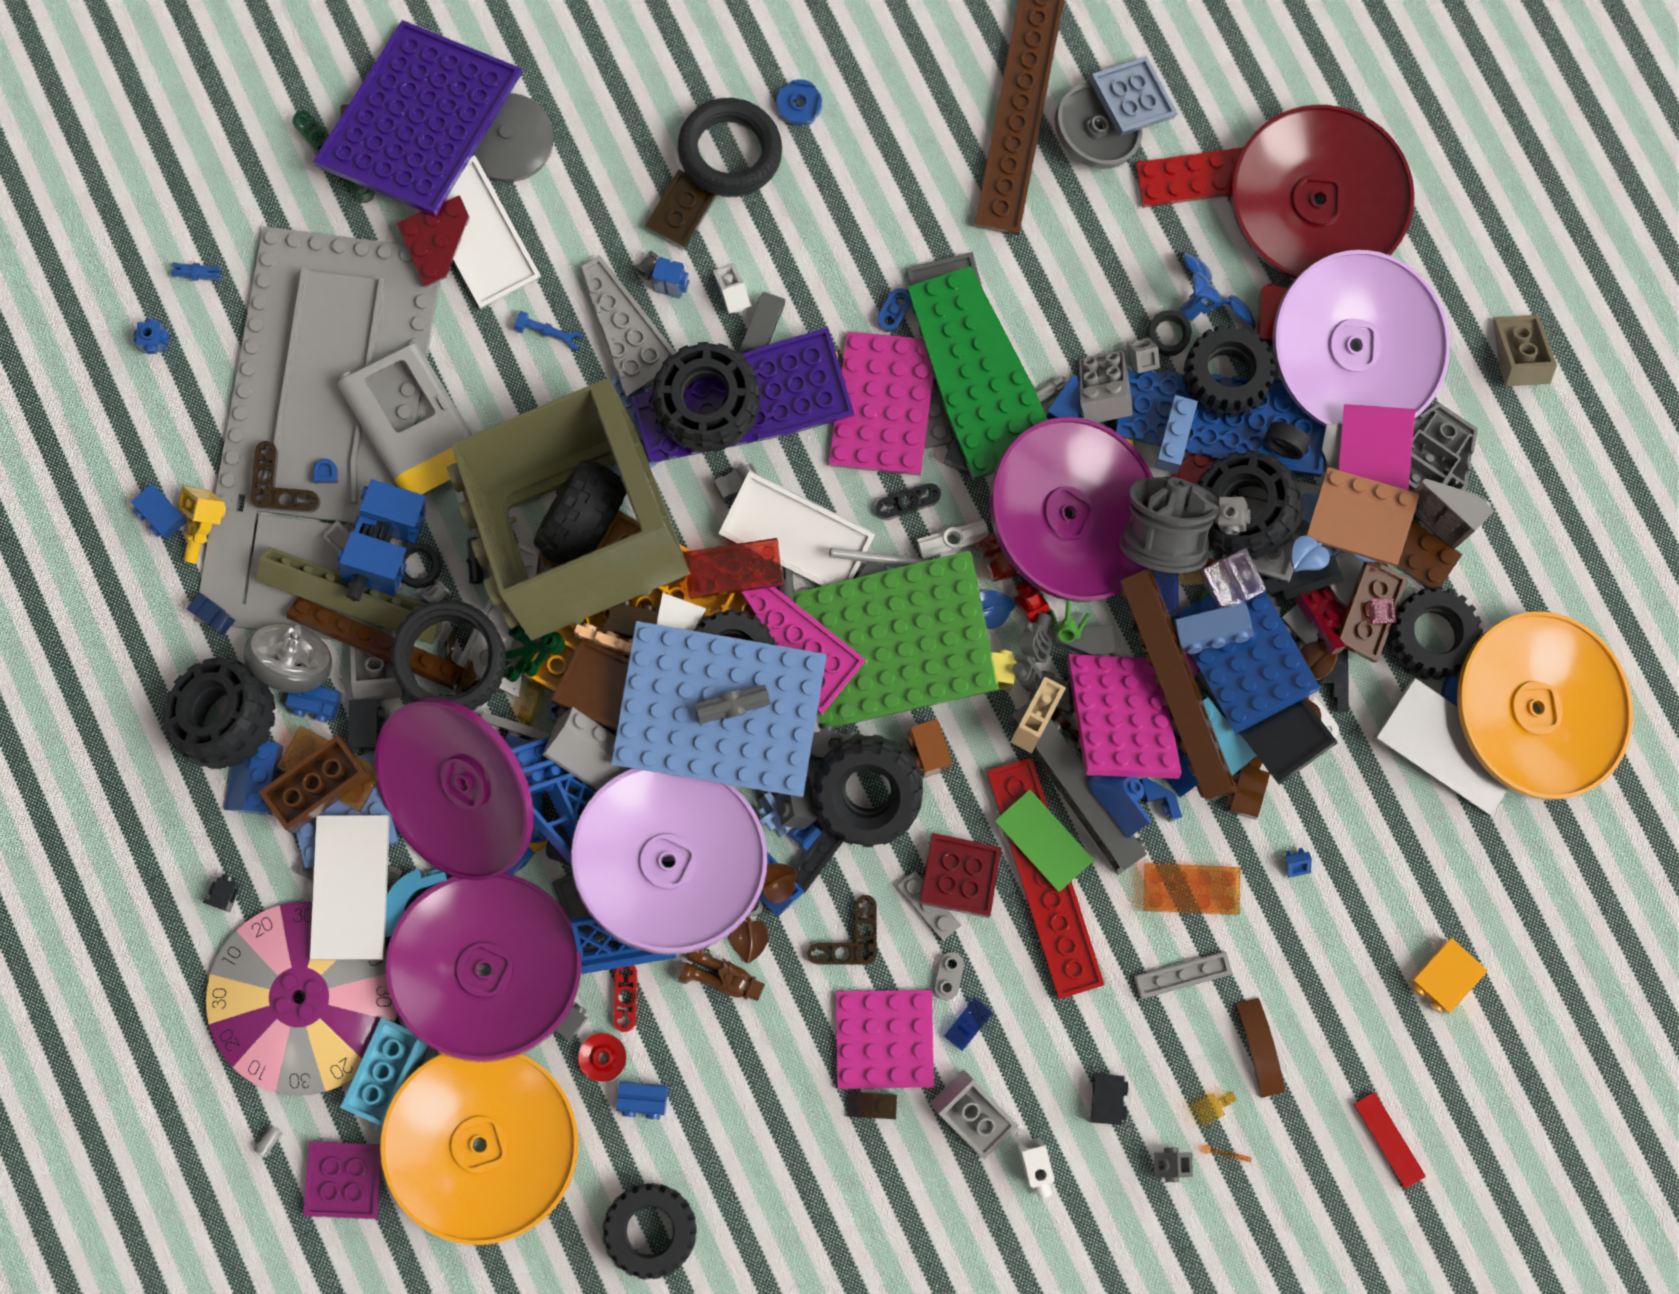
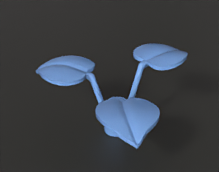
M1305 493L1302 495L1303 509L1301 518L1302 521L1309 525L1318 499V494ZM1301 536L1296 539L1292 547L1291 562L1293 571L1323 569L1328 565L1330 556L1336 555L1342 550H1333L1332 547L1322 545L1321 542L1317 543L1310 536ZM1351 553L1353 557L1364 562H1379Z

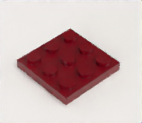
M932 833L919 904L989 918L992 911L1002 848Z

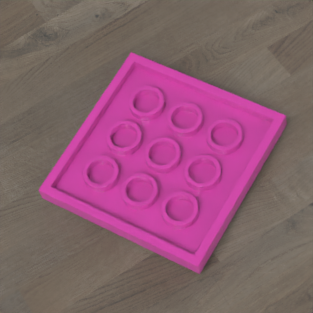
M932 990L836 991L837 1089L934 1087Z

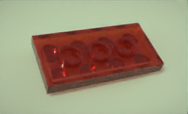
M778 538L684 552V558L690 574L687 575L690 599L784 585Z

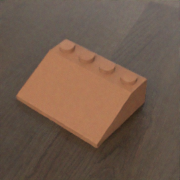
M1328 467L1320 488L1307 536L1314 538L1317 543L1321 542L1322 545L1397 567L1420 494Z

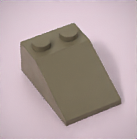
M1540 316L1494 317L1499 367L1505 386L1551 384L1557 363Z

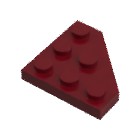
M460 195L445 201L436 217L422 211L396 222L425 287L447 278L450 265L462 240L461 237L465 227L469 222L470 216Z

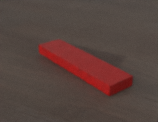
M1372 1092L1353 1103L1403 1188L1407 1189L1425 1178V1173L1377 1094Z

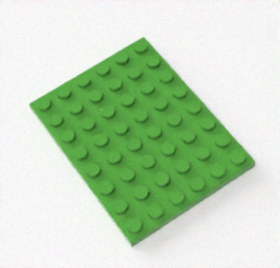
M971 551L793 593L795 604L866 659V662L822 716L818 715L821 722L818 724L819 728L821 724L837 728L999 690Z

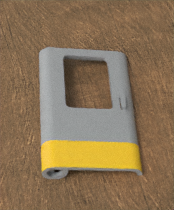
M417 343L411 344L354 373L346 372L338 378L340 380L337 383L338 388L399 488L426 496L429 491L451 480L447 466L457 463L451 444L472 434ZM403 361L434 410V415L398 433L391 426L366 384L365 379Z

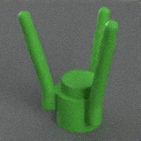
M1066 600L1065 619L1059 625L1054 610H1049L1055 630V638H1059L1065 643L1081 638V632L1090 616L1089 613L1085 614L1077 628L1076 622L1070 618L1071 601Z

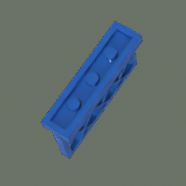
M592 916L571 919L577 952L581 953V974L677 958L676 954L652 953L627 945L603 929ZM582 925L593 927L588 934L578 930V926ZM597 930L607 935L601 942L592 938ZM611 938L620 942L618 946L609 947L606 945ZM587 942L596 946L595 950L583 951L582 948Z

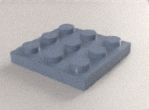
M1147 56L1093 73L1089 77L1119 136L1173 119L1178 114Z

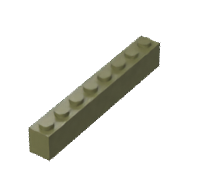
M268 547L259 559L256 581L393 631L398 629L400 623L404 622L407 619L406 616L413 612V610L416 608L420 609L422 608L421 605L427 604L399 593L395 597L366 587L360 601L354 602L346 598L351 583L341 580V574L338 571L272 547ZM442 621L428 627L417 639L433 644L441 631Z

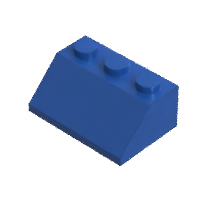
M270 741L262 743L258 748L259 752L252 758H245L242 764L231 767L224 810L272 816V810L259 794V791L275 781L279 776L283 751L281 744Z

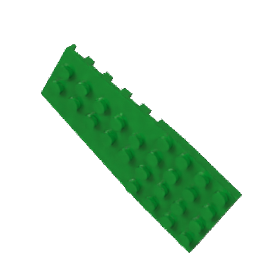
M968 266L911 285L907 289V294L910 296L912 310L919 324L920 335L923 336L927 357L931 361L934 379L938 383V391L946 417L974 481L993 474L1000 457L1009 444L1027 429L1046 421L1047 417L1034 386L972 267Z

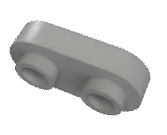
M946 953L939 963L935 993L942 1000H951L959 992L964 962L957 953ZM949 960L956 962L954 969L948 967L947 963ZM945 983L951 985L952 989L950 992L943 991Z

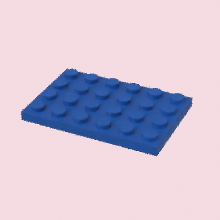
M1255 571L1231 583L1229 588H1222L1171 615L1176 625L1175 619L1246 603L1254 637L1249 638L1245 642H1231L1221 648L1210 647L1202 649L1199 653L1192 654L1235 734L1321 690Z

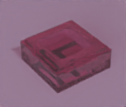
M1394 599L1369 600L1371 624L1396 623Z

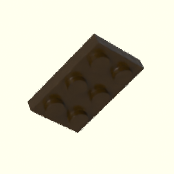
M678 169L647 221L645 229L685 250L717 195L701 189L684 171Z

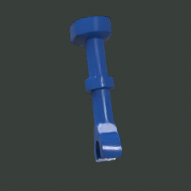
M524 311L519 312L514 324V331L523 334L525 327L541 332L542 336H551L562 340L574 351H578L579 346L573 344L572 340L574 338L583 339V335L580 332H563L553 328L552 324H542L529 319L528 313Z

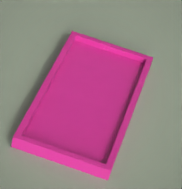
M1344 404L1338 470L1408 490L1415 409Z

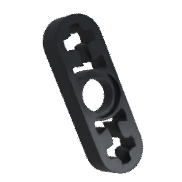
M928 483L882 498L876 505V514L880 519L887 521L934 506L940 500V488L936 484ZM928 489L931 492H936L933 500L925 497L921 500L923 504H919V498L916 493L919 492L921 497L926 495ZM905 496H911L914 498L915 504L911 508H906L902 505V499ZM894 500H898V507L901 511L897 512V507L890 509V514L887 515L885 511H880L883 509V504L891 507L895 505Z

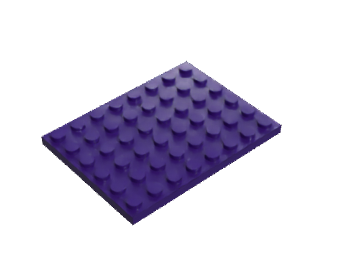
M401 20L313 160V163L320 169L436 217L522 75V69Z

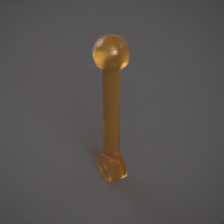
M1204 1144L1201 1148L1204 1154L1214 1153L1251 1162L1252 1158L1214 1149L1208 1144Z

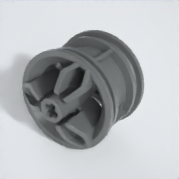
M1152 477L1134 483L1129 492L1130 521L1125 525L1124 532L1121 534L1119 541L1121 551L1135 563L1157 571L1187 573L1202 568L1207 563L1209 557V541L1207 538L1209 528L1212 527L1214 519L1219 512V501L1205 488L1176 477Z

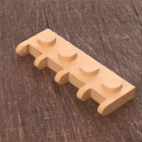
M583 623L582 626L577 624L574 637L584 638L599 646L630 656L633 639H629L626 642L623 639H619V635L606 631L603 634L600 631H596L597 627Z

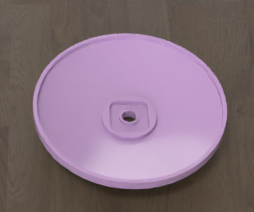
M1351 250L1336 253L1317 261L1305 269L1286 290L1276 312L1273 327V353L1278 374L1288 394L1303 412L1323 426L1342 424L1344 404L1415 409L1416 418L1430 405L1444 381L1450 356V335L1442 305L1430 285L1419 273L1401 260L1390 255L1369 250ZM1352 339L1356 340L1359 344L1357 352L1350 348Z
M630 769L606 783L585 807L573 837L571 865L579 896L588 912L603 929L616 939L640 950L660 954H681L704 949L719 942L736 930L747 918L755 906L764 885L767 870V847L756 813L734 786ZM671 857L675 865L671 868L664 867L661 863L662 858Z

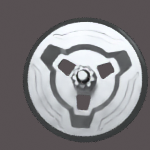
M275 623L262 626L249 636L244 647V661L250 669V673L256 676L261 683L279 691L303 693L314 690L327 680L331 672L332 656L327 645L317 635L302 628L300 625Z

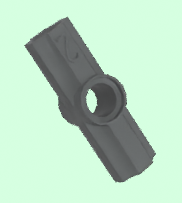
M764 684L743 691L736 690L719 695V698L694 704L699 723L704 724L721 718H732L745 714L746 711L770 705V699Z

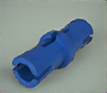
M176 262L172 264V267L175 268L171 269L172 277L192 278L193 281H199V279L220 280L218 274H221V269L219 266H202L200 263L195 262L193 265Z

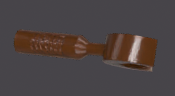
M1055 710L1051 719L1053 721L1056 720L1064 731L1068 730L1072 738L1078 743L1079 731L1073 730L1069 726L1070 723Z

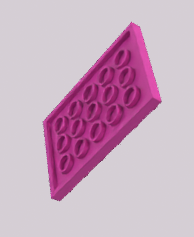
M847 331L842 374L855 416L835 421L829 466L921 476L934 383L930 358L927 357L923 339Z
M1069 654L1067 666L1086 775L1179 779L1182 772L1170 711L1164 705L1162 697L1165 695L1162 687L1159 688L1154 679L1156 674L1154 666L1148 663L1147 658Z

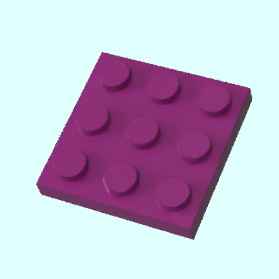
M309 1142L303 1216L378 1219L382 1172L381 1144Z

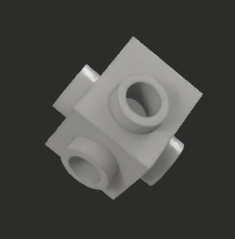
M1220 497L1219 512L1215 517V523L1219 525L1222 532L1229 535L1246 532V524H1250L1251 515L1250 509H1247L1244 497Z

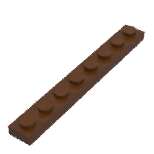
M298 597L287 611V619L391 663L390 657L392 653L390 650L394 637L302 597ZM413 646L410 658L412 673L454 690L460 681L462 666Z

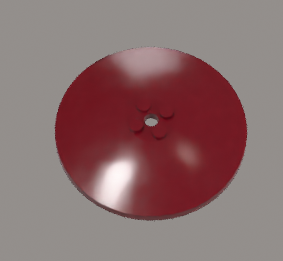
M1315 104L1282 112L1263 124L1252 135L1240 153L1235 165L1231 184V201L1238 228L1254 253L1276 271L1296 279L1310 265L1325 257L1344 251L1369 250L1391 256L1403 240L1411 222L1414 209V184L1410 167L1403 152L1395 140L1380 125L1351 109ZM1321 195L1324 198V204H1316L1313 201V196Z

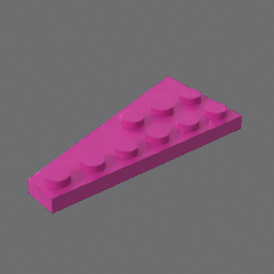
M754 572L740 589V592L755 615L761 619L760 622L764 626L767 625L770 629L769 633L771 637H774L775 645L827 654L818 704V712L822 716L866 662V659L758 573Z

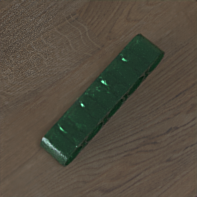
M299 111L293 116V125L299 136L317 155L329 134L309 112ZM303 122H309L308 126L300 127ZM324 138L322 143H314L316 139ZM335 175L357 201L368 203L374 198L375 191L367 189L364 193H358L359 188L363 186Z

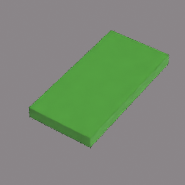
M1031 790L1026 792L994 821L1058 893L1094 861Z

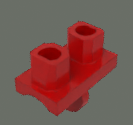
M1028 581L1015 587L1018 596L1013 599L1030 622L1035 623L1039 613H1045V611L1050 610L1049 604L1034 588H1031Z

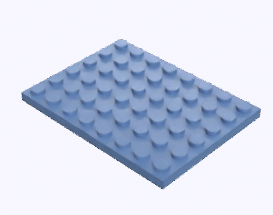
M636 621L611 765L803 797L827 654ZM765 684L770 705L746 711L745 714L732 718H721L704 724L699 723L694 704L719 698V695L732 691H743Z

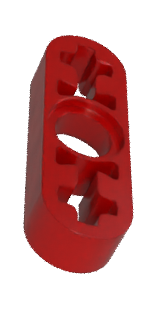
M635 965L629 966V970L633 971V975L628 977V983H633V988L629 986L619 987V982L624 983V976L620 975V971H623L625 967L616 968L614 1025L621 1032H629L636 1025L638 971ZM623 990H629L633 995L632 1001L628 1004H622L619 1000V994ZM619 1006L622 1008L633 1007L632 1012L627 1011V1018L632 1020L631 1024H627V1028H623V1025L618 1023V1020L623 1018V1011L618 1012Z

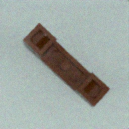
M1256 998L1235 1004L1255 1067V1077L1261 1098L1285 1092L1277 1051L1260 999Z

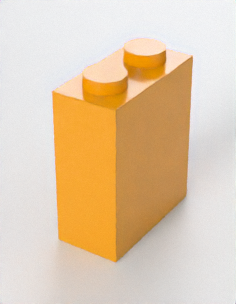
M1449 938L1441 944L1409 982L1413 985L1412 989L1416 994L1421 997L1425 996L1431 1001L1430 1006L1439 1014L1442 1012L1449 1014L1488 970L1453 938Z

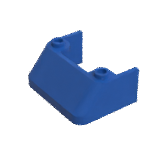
M1177 747L1182 773L1179 779L1166 778V780L1177 794L1182 797L1199 783L1196 775L1193 776L1188 766L1190 760ZM1091 775L1089 777V788L1127 838H1130L1152 821L1137 802L1144 795L1143 785L1137 777Z

